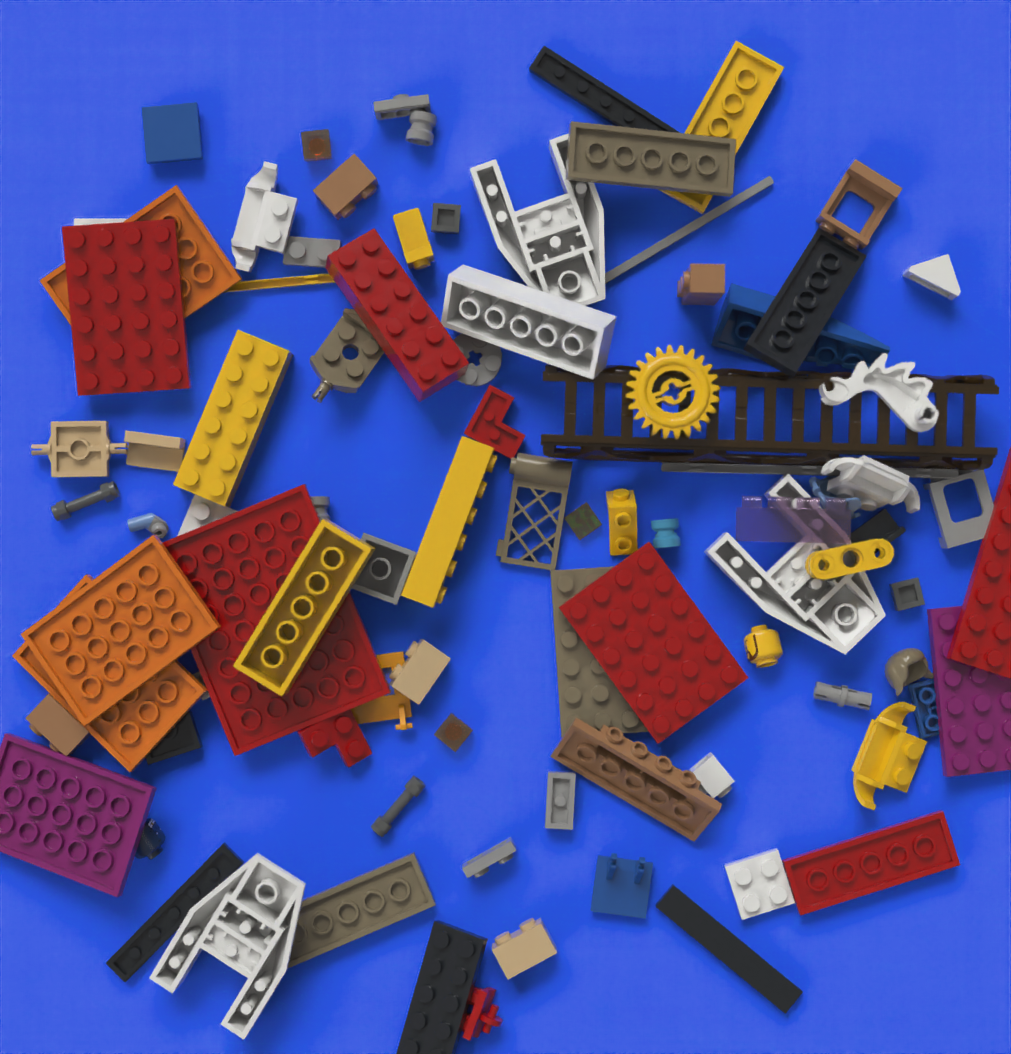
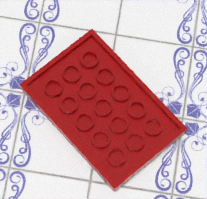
M176 219L62 226L78 396L191 388Z
M650 542L644 544L559 606L561 612L657 744L749 678Z

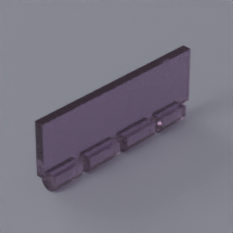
M742 496V507H736V541L850 544L851 509H846V498H825V509H820V498L797 497L796 508H791V497L768 496V507H762V496Z

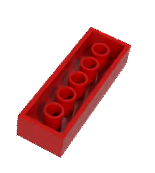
M375 228L327 255L326 270L419 403L465 375L469 366L468 360Z

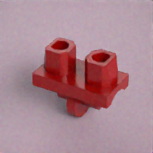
M474 986L470 1004L474 1007L471 1014L468 1012L466 1014L462 1028L464 1032L463 1038L470 1041L472 1037L478 1038L481 1030L489 1034L492 1026L500 1027L502 1025L503 1019L497 1016L499 1006L492 1004L496 989L491 987L482 989Z

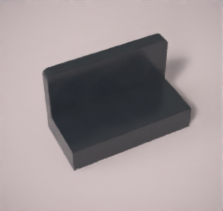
M882 509L849 533L848 537L851 543L869 539H884L891 543L906 532V529L903 526H898L888 511ZM877 548L875 549L874 554H876L879 551Z

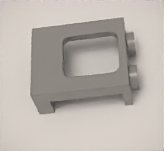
M958 470V479L930 478V483L923 484L924 490H929L942 536L938 538L941 548L948 549L984 539L994 508L984 470ZM972 479L976 487L982 513L978 517L955 523L951 520L943 488L951 483Z

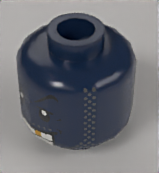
M151 818L146 820L135 854L137 859L148 857L151 860L163 851L161 845L164 843L166 836Z

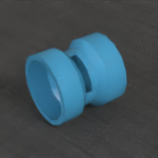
M678 518L651 521V529L657 532L652 540L654 548L681 546L680 537L677 535V532L674 533V530H677L679 527Z

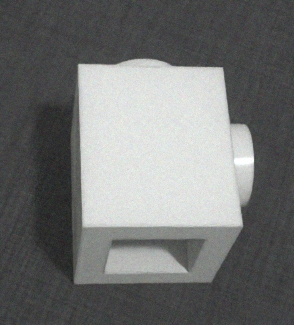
M711 752L689 769L695 774L697 780L701 782L698 790L705 794L708 793L713 799L716 796L719 798L725 796L732 789L731 784L735 782Z

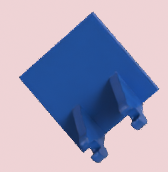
M611 853V856L598 855L590 911L646 919L653 862L645 861V857H639L638 860L617 858V853Z

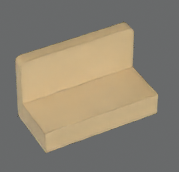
M125 430L124 442L129 443L126 458L127 465L179 471L184 458L186 439Z

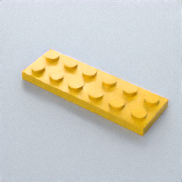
M735 41L688 125L685 134L736 139V155L784 67L742 43ZM659 190L701 214L704 213L713 195Z

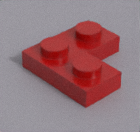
M489 385L464 435L493 447L494 451L509 459L511 457L514 458L526 436L502 423L514 397Z
M351 709L297 731L310 757H315L335 745L345 766L351 767L373 754Z

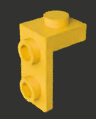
M419 208L393 215L408 268L414 267L415 270L430 266V262L435 261Z
M619 488L614 491H606L610 555H630L638 550L637 505L634 490Z

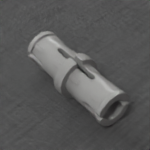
M816 681L813 699L837 703V706L840 707L846 705L869 711L872 693L849 689L847 685H841L840 687Z

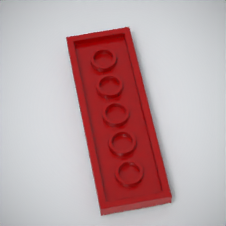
M942 810L782 860L800 916L960 865Z

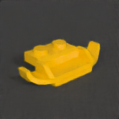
M906 702L894 703L885 708L875 720L871 719L851 769L854 772V792L863 807L875 810L876 805L874 804L873 796L876 787L883 790L884 785L907 793L927 744V741L906 733L908 727L902 725L905 716L910 712H914L916 706Z

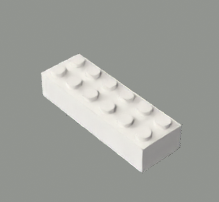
M463 264L448 275L441 323L445 328L594 379L606 368L617 316Z

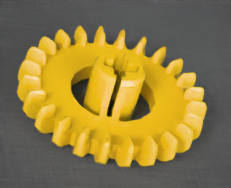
M668 345L664 354L659 347H656V357H653L650 353H645L647 363L642 361L636 362L641 371H630V375L636 381L626 383V386L634 389V391L626 394L625 397L635 399V402L629 405L628 409H638L639 412L633 419H645L642 429H645L650 424L653 425L652 435H655L659 429H662L663 439H666L670 431H672L674 438L677 440L679 439L680 431L683 430L685 435L690 437L691 426L699 432L701 431L700 420L707 424L710 423L706 412L716 413V409L710 404L720 401V398L713 395V392L720 390V386L712 385V381L717 379L718 375L708 374L712 364L702 365L704 355L694 359V349H691L686 355L682 345L679 346L676 353H674L672 346ZM665 372H681L690 379L684 383L676 378L668 379L662 384L659 392L652 394L654 381ZM669 386L673 389H682L676 395V400L672 396H663L669 390ZM694 390L692 403L682 412H666L656 404L662 402L667 406H676L684 400L687 392Z

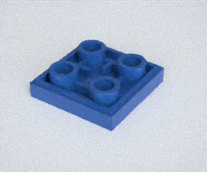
M197 102L141 107L147 164L203 160L199 106Z
M927 679L907 685L911 703L913 706H916L914 716L919 737L925 739L939 735L934 679Z

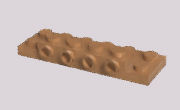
M575 718L550 756L693 842L720 812L722 803L698 790L701 782L697 780L693 772L678 769L672 765L671 760L666 756H656L648 751L644 743L640 741L633 742L624 737L622 731L617 727L609 728L603 725L598 731L580 719Z

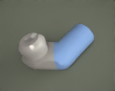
M147 513L127 519L128 528L131 533L147 529L161 539L166 536L169 529L165 520L154 513Z

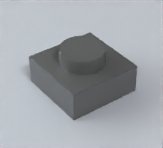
M433 203L431 232L459 235L461 205Z
M918 577L889 584L896 611L925 605Z

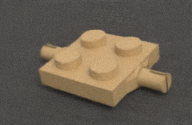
M109 421L51 422V436L48 444H32L31 449L42 450H31L32 456L48 455L51 462V477L53 478L109 477L111 454H128L127 449H117L128 448L127 442L111 443L109 438Z

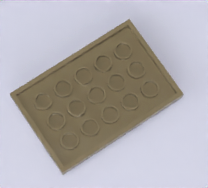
M614 566L550 571L561 737H563L575 718L580 719L598 731L603 725H606L609 728L617 727L622 733L649 732L559 609V606Z

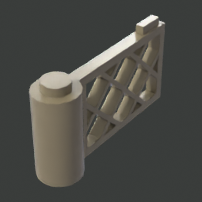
M519 452L517 458L511 457L509 474H514L504 540L498 539L496 556H501L500 562L546 570L556 569L573 461ZM518 486L530 488L536 496L534 500L524 507L516 498ZM535 489L544 490L545 492L538 495ZM549 492L562 493L560 505L552 511L548 509L541 499ZM539 500L548 514L534 523L526 509ZM515 502L520 508L516 513H514ZM559 510L558 520H556L553 514ZM523 512L532 525L518 534L512 526V521L514 517ZM550 516L557 525L556 532L545 538L537 525ZM535 528L543 541L530 550L521 537ZM511 530L516 536L512 540H510ZM555 537L552 547L548 541ZM516 540H519L527 551L519 559L507 557L508 546ZM544 544L552 552L550 564L539 562L533 555V552ZM530 555L534 561L524 559Z

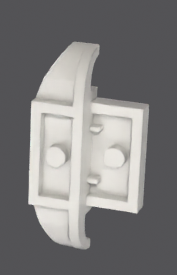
M264 161L261 170L251 178L245 187L233 238L231 239L232 253L236 263L235 269L251 272L260 248L285 254L299 200L275 193L278 179L277 164Z
M865 455L857 459L852 457L832 459L821 470V474L824 475L833 472L834 469L839 470L840 476L828 481L827 491L837 495L839 499L859 498L862 503L860 508L863 510L874 511L884 505L890 504L894 506L902 501L906 505V512L911 514L920 510L919 494L916 487L909 482L910 476Z

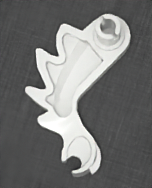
M887 353L881 354L869 368L864 361L859 362L848 379L831 377L829 380L834 384L832 391H826L824 383L819 386V394L822 397L820 399L829 406H837L860 392L873 391L912 431H928L937 422L938 410L927 398L933 385L932 381L923 377L908 378L910 372L915 367V362H902L885 368L888 357Z

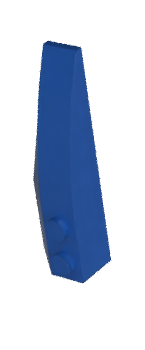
M731 283L721 307L711 345L759 359L743 350L776 296ZM830 317L804 361L816 362V366L827 367L828 364H838L846 369H855L859 362L864 361L869 368L881 354L887 353L888 355L890 347Z

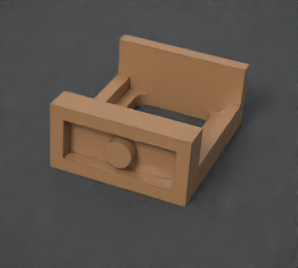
M855 159L846 170L815 221L820 224V229L831 235L835 233L843 238L844 243L855 249L859 248L862 250L870 242L869 239L903 188ZM846 192L856 194L873 206V212L860 233L832 217Z

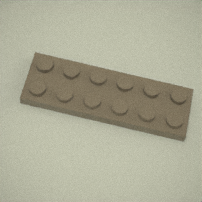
M571 121L568 131L566 180L730 197L733 194L736 139Z
M415 852L303 899L288 968L435 906V899Z

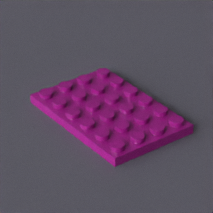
M962 606L927 609L943 776L946 777L1011 770V679L947 659Z
M5 733L0 746V852L112 896L120 897L123 894L157 787L71 755H63L61 752L53 751L47 746L12 733Z

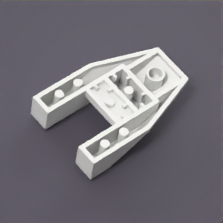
M568 134L549 140L548 146L565 194L524 209L514 211L496 159L471 167L470 176L497 248L528 287L584 306L606 299L604 209L594 183L566 180Z
M785 474L764 495L803 535L792 548L767 572L728 532L720 535L704 553L765 613L846 654L886 614L865 571L830 579H815L806 572L805 561L811 553L851 544V541L843 529L791 475ZM847 551L843 556V562L847 567L852 566L855 562V556L851 551ZM820 560L818 563V567L820 570L824 568V562L822 560Z
M255 854L189 910L149 979L173 994L186 978L202 949L248 978L220 1024L242 1039H245L288 969L306 883L261 854Z

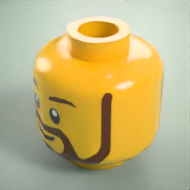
M767 625L752 627L751 633L743 639L747 659L750 663L756 664L757 668L773 666L778 663V659L783 655L778 632L768 629Z

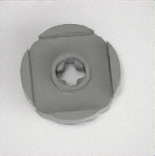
M460 334L454 339V342L466 359L470 358L469 353L472 351L475 354L481 352L482 355L479 359L480 364L475 366L474 363H470L465 375L458 378L457 381L475 387L491 382L501 368L502 352L500 347L465 334Z

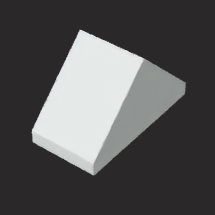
M949 254L912 265L902 275L950 300L958 297L961 292Z

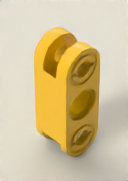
M869 539L811 553L806 558L805 569L815 579H830L880 568L892 561L894 549L887 540ZM876 548L879 550L878 557L874 555V551ZM847 551H851L855 556V562L850 567H847L843 562V556ZM820 560L824 562V568L822 570H820L818 567V563Z

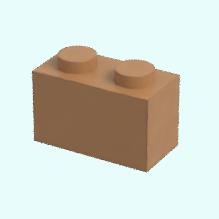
M354 153L313 189V192L330 213L339 220L342 216L343 218L349 217L356 210L357 207L355 205L362 198L365 200L370 198L377 191L376 186L379 183L374 174Z
M50 693L25 718L30 723L29 728L38 736L43 735L51 742L49 746L53 751L61 752L66 756L73 754L91 735Z

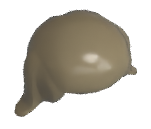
M917 648L900 650L893 654L885 664V677L890 686L896 690V696L902 693L903 687L922 677L934 679L933 673L928 668L926 657Z

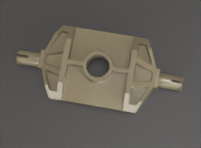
M344 309L340 320L315 355L310 357L309 363L314 373L321 380L320 385L311 397L314 400L318 399L317 402L322 403L327 393L333 389L345 393H357L384 354V351L354 309ZM346 348H354L358 356L353 360H349L343 356L342 352Z

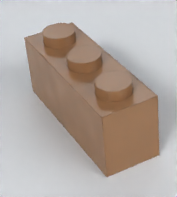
M691 263L687 270L683 271L680 281H677V297H682V305H715L725 293V264Z

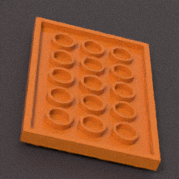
M175 185L124 222L176 219L186 319L243 279L179 186ZM64 263L39 281L71 325L66 267Z
M152 535L20 635L82 725L88 726L218 630L221 625L159 537Z
M86 574L58 606L94 578L90 574ZM24 642L12 657L80 722L27 643ZM176 660L95 721L84 727L129 772H132L208 690Z

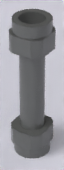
M114 481L106 482L100 485V490L67 503L65 500L56 502L55 505L51 506V510L57 521L66 520L72 517V512L105 500L107 503L115 500V498L120 497V492Z
M415 775L404 786L406 789L383 816L379 815L370 826L379 836L384 837L392 828L391 823L410 800L414 796L418 797L426 787Z

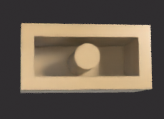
M420 639L418 643L416 641L411 643L405 652V655L408 656L402 666L397 664L389 675V678L392 679L389 685L418 705L451 660L450 657L424 639Z
M530 918L519 925V930L511 934L509 931H506L494 939L492 952L507 980L557 954V947L541 918L537 920Z

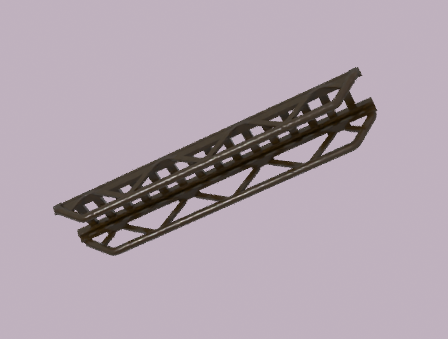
M547 363L545 371H543V381L565 382L564 435L541 434L543 454L548 457L596 461L824 466L832 459L843 458L839 457V454L920 457V459L871 458L891 468L984 470L991 467L993 459L998 455V448L975 447L976 394H999V387L995 385V379L988 375L931 376L927 374H909V379L923 377L933 383L929 393H935L934 406L938 410V418L934 425L933 446L918 445V432L912 431L906 425L905 445L889 444L890 408L879 396L877 399L876 444H861L862 392L855 394L849 399L848 443H832L833 406L826 405L822 401L820 404V441L804 442L805 389L819 390V386L824 383L826 391H832L834 384L829 379L831 377L848 379L852 375L851 372L820 373L816 371H797L795 376L791 378L783 372L749 371L732 368L710 369L708 371L709 375H718V378L712 381V385L736 387L734 440L718 439L719 402L710 404L716 409V413L707 412L706 414L710 419V423H706V439L689 438L681 430L679 439L676 440L675 438H661V429L655 435H652L653 425L651 424L649 425V437H632L633 409L629 410L628 406L633 403V399L626 398L625 396L633 392L634 389L626 386V383L636 381L630 375V371H641L639 367L607 365L594 379ZM665 372L654 381L652 394L659 392L662 384L668 379L676 378L683 383L690 379L681 372ZM577 382L594 383L592 436L575 435ZM605 383L622 384L621 436H604ZM748 387L764 388L763 441L747 440ZM776 388L792 389L791 441H775ZM719 390L716 391V392H713V395H714V396H717L718 398H719ZM691 391L687 392L684 400L678 404V412H682L689 407ZM948 393L963 394L962 447L946 446ZM662 402L656 403L662 409ZM556 446H574V447H581V449H577V448H565V449H564V448H556ZM613 448L694 450V452L613 450ZM726 451L807 453V455L799 456L766 454H732L726 453ZM952 458H977V460L962 461L961 459Z

